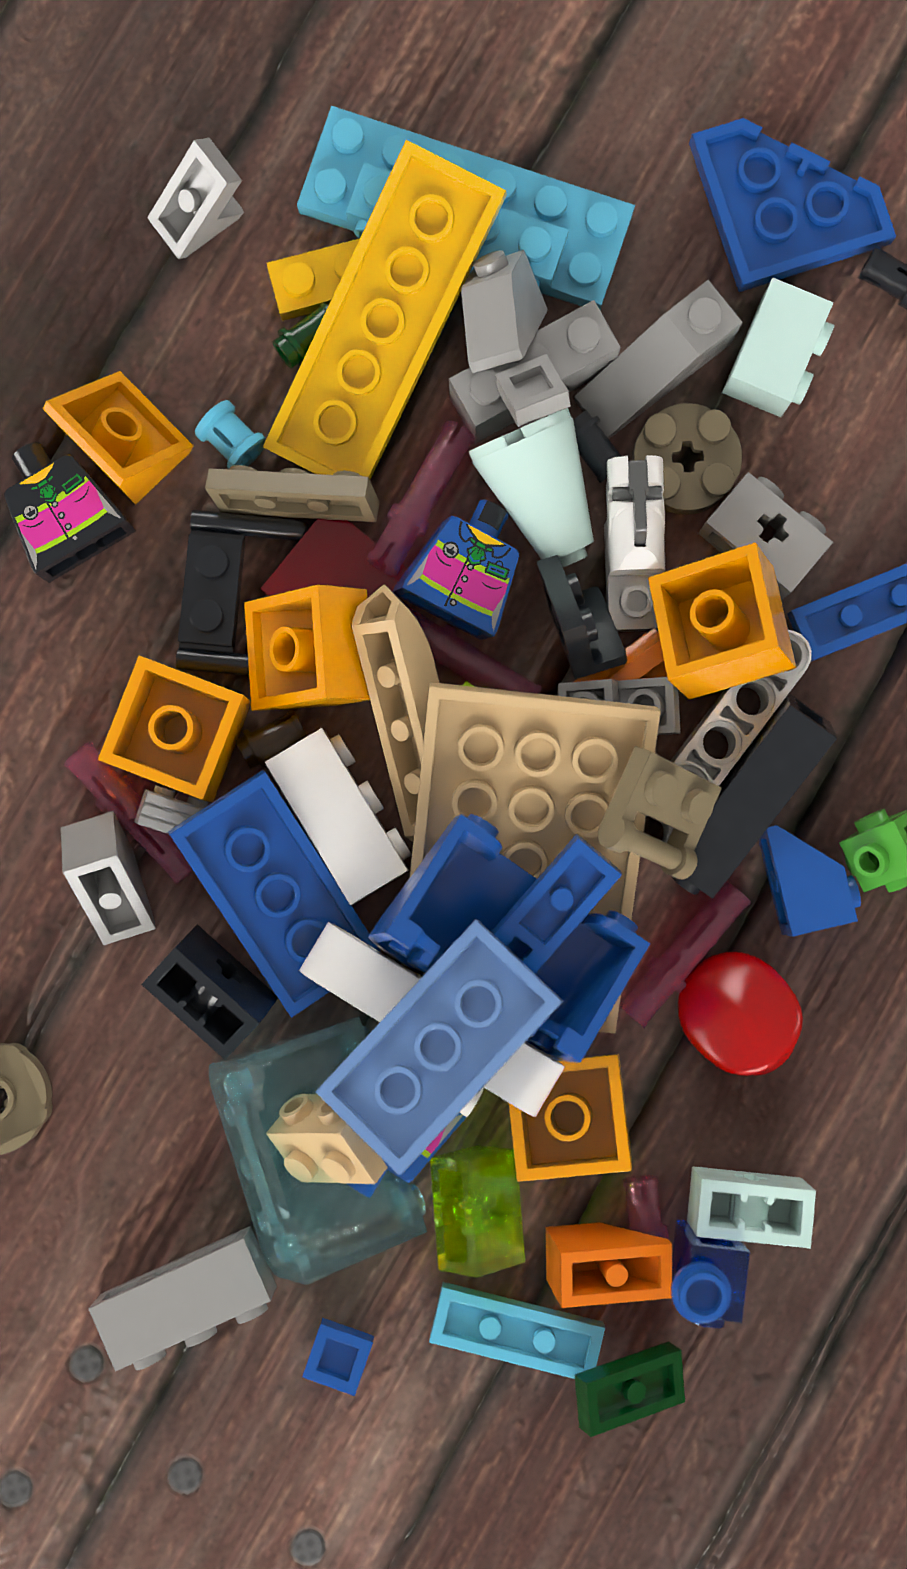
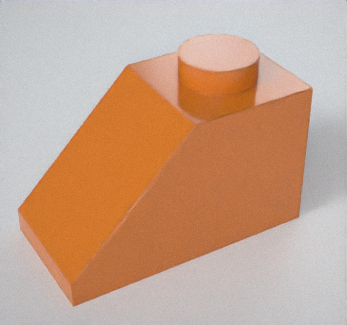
M600 1222L546 1227V1281L561 1308L672 1298V1243L666 1238Z

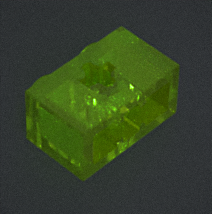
M477 1145L433 1156L430 1159L438 1270L478 1278L524 1263L525 1249L520 1187L516 1177L514 1149Z

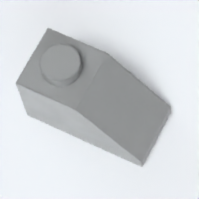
M499 250L482 256L474 262V268L461 288L468 364L472 373L523 359L548 310L524 250L506 256L504 251Z
M114 811L61 827L63 874L103 945L156 929L133 848Z

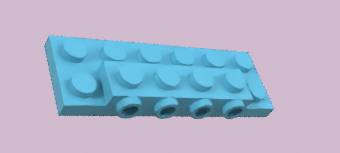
M331 106L297 203L300 214L354 231V234L360 238L405 141L408 140L506 190L507 196L476 260L494 251L502 250L506 256L524 250L542 294L579 306L594 300L601 310L635 205Z

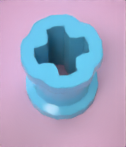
M224 400L204 415L195 429V436L203 442L208 440L228 460V469L234 465L248 466L263 451L266 437L260 432L254 434L234 414L235 406L230 401Z

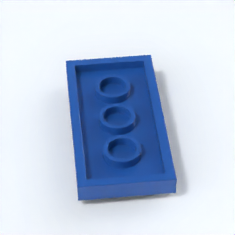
M263 770L168 831L291 1018L330 992L299 971L328 922L344 929L380 951L378 946L369 939L370 934L347 901L335 879Z

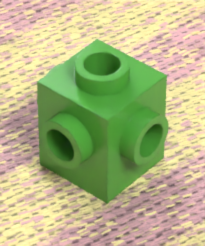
M880 809L855 821L854 824L858 831L839 842L845 854L846 865L849 871L857 878L863 892L885 885L888 893L906 887L907 810L888 817L885 809Z

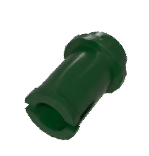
M326 303L320 304L316 310L289 330L284 327L278 330L279 337L273 340L272 343L278 355L289 368L292 369L297 364L301 365L328 308Z

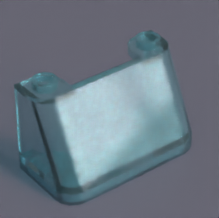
M360 1017L347 1018L227 1057L226 1060L222 1059L209 1065L208 1073L212 1093L264 1258L271 1271L277 1277L305 1285L427 1232L423 1215L426 1212L425 1202L415 1184H408L403 1179L393 1176L387 1170L372 1197L369 1198L347 1184L300 1182L287 1171L284 1166L285 1159L266 1135V1132L279 1118L281 1107L290 1098L302 1093L317 1094V1089L370 1034L367 1027L361 1024Z

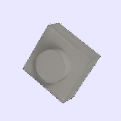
M547 354L495 374L498 392L518 427L570 407L568 389Z

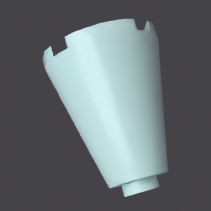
M568 408L468 451L475 468L541 560L558 555L562 567H565L588 556L585 546L594 542L574 421Z

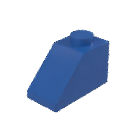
M777 825L769 826L760 837L759 844L781 934L793 937L857 922L855 908L861 906L860 892L855 878L852 875H846L845 867Z

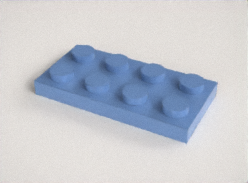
M475 920L317 1089L316 1093L400 1176L559 1007L563 1000L479 920Z

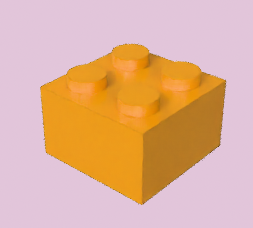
M756 542L648 577L667 678L689 700L796 668L775 570Z
M139 655L98 760L213 803L236 745L235 740L239 737L250 709L251 701L240 693Z
M619 1054L583 1057L581 1063L559 1061L565 1068L536 1117L509 1103L517 1182L632 1170Z

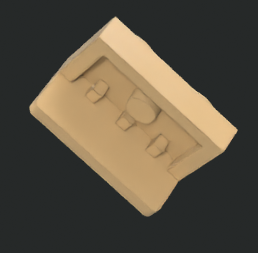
M302 1093L290 1098L281 1107L279 1118L266 1132V1135L285 1159L284 1166L287 1171L300 1182L376 1184L388 1168L382 1158L318 1094Z

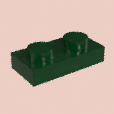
M669 1341L574 1374L579 1428L590 1437L685 1402L681 1349Z

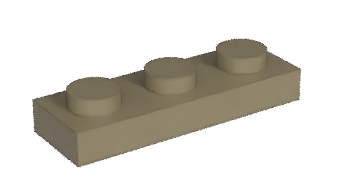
M234 465L229 469L209 468L205 485L206 491L219 511L225 513L376 522L380 503L369 477H364L352 471H337L333 475L310 474L298 468H285L281 472L257 471L248 466Z

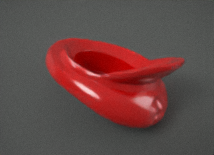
M723 952L706 958L687 975L679 992L678 1016L683 1032L691 1044L707 1060L725 1072L744 1076L768 1074L784 1064L792 1054L800 1037L803 1015L795 993L772 966L753 955L741 952Z

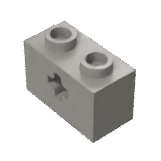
M748 472L706 521L698 534L721 553L756 542L774 567L782 601L795 589L832 545L833 541L824 535L826 529L817 518L804 511L797 513L782 500L784 498L783 492L772 481L765 477H758L756 479ZM770 525L776 532L773 538L766 543L759 536L763 529Z

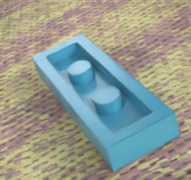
M443 1282L429 1343L575 1379L574 1374L596 1367L605 1326L602 1321Z

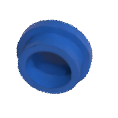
M696 1261L683 1266L676 1273L671 1285V1297L676 1309L684 1318L694 1323H710L720 1318L728 1309L731 1301V1286L720 1268L709 1262Z

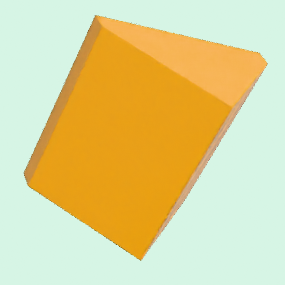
M121 371L47 400L43 407V410L135 505L171 472L194 447Z

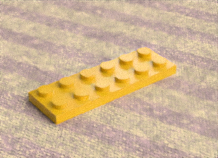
M408 140L405 141L263 448L314 474L333 475L337 471H352L371 479L453 309L461 288L507 196L505 189Z

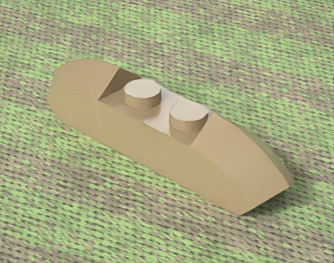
M384 584L357 606L351 626L404 835L413 842L430 682L439 683L429 643L421 626L410 610Z

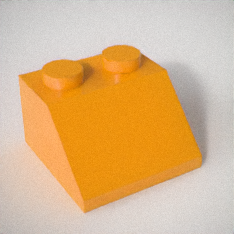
M314 585L244 602L252 711L337 706L370 700L351 626L357 606L367 599V589Z

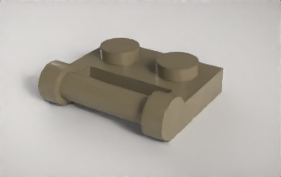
M635 746L598 831L599 842L602 846L614 852L621 853L627 850L660 865L664 873L676 879H686L696 869L697 855L694 850L712 814L722 787L651 751ZM638 812L673 828L667 843L636 829L633 822Z

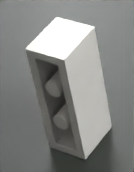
M320 728L267 760L265 764L347 901L352 905L408 872L409 869L404 860L412 856L396 827L386 832L376 816V813L384 809L369 782L365 781L358 786L347 768L356 761L340 734L330 739L325 730Z

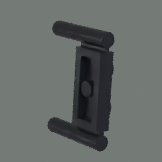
M192 510L179 624V648L176 654V669L249 676L248 654L233 653L239 612L245 536L300 541L310 528L305 520Z

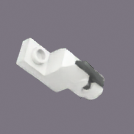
M646 455L645 460L628 461V456H622L607 461V521L604 524L606 602L617 632L650 631L653 628L658 630L648 577L665 571L663 458L660 456Z

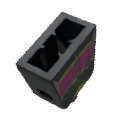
M33 442L21 447L12 455V460L24 479L9 487L4 492V497L30 566L34 573L46 582L54 581L136 532L131 522L71 454L63 455L52 462L41 443Z

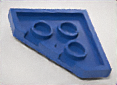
M744 118L691 135L689 145L738 292L770 283L772 278L780 280L872 251L875 246L881 248L891 245L895 239L896 234L879 185L859 176L858 180H855L829 167L831 161L792 142L790 146H787L761 133L762 127Z

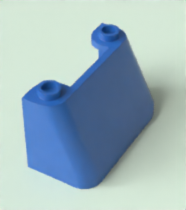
M460 814L453 818L381 916L369 935V939L387 954L423 977L475 920H479L489 931L495 928L537 878L500 854L503 847L496 839L499 831L491 823L474 814H470L468 818ZM609 910L606 916L596 913L587 914L535 973L563 1002L527 1040L528 1043L558 1061L581 1063L650 945L649 942L636 934L638 926L632 920L613 910ZM517 936L507 945L518 956L525 953L529 948Z

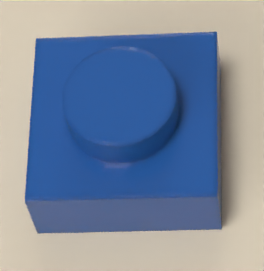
M322 1318L302 1378L355 1396L373 1345L374 1336Z

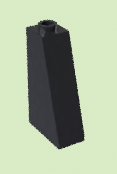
M789 693L719 785L722 789L694 850L697 855L696 869L686 879L681 880L672 877L676 883L694 895L703 891L712 899L715 897L836 741L837 737L831 722Z

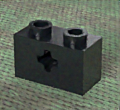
M198 924L141 984L224 1060L260 1024L278 1000L275 993Z

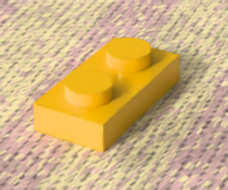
M359 239L266 263L282 321L310 314L322 303H326L329 306Z

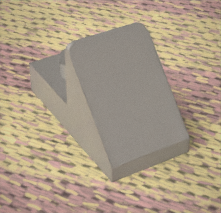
M210 138L194 140L147 218L178 259L186 258L242 216L244 211L232 196L242 180Z

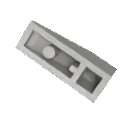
M707 280L664 313L576 394L574 401L583 412L587 410L592 418L598 416L601 419L597 425L607 438L610 439L732 344L742 321L711 282Z

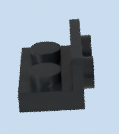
M558 555L537 561L548 608L575 680L627 663L626 651L600 588L594 586L581 590L576 573L565 575Z

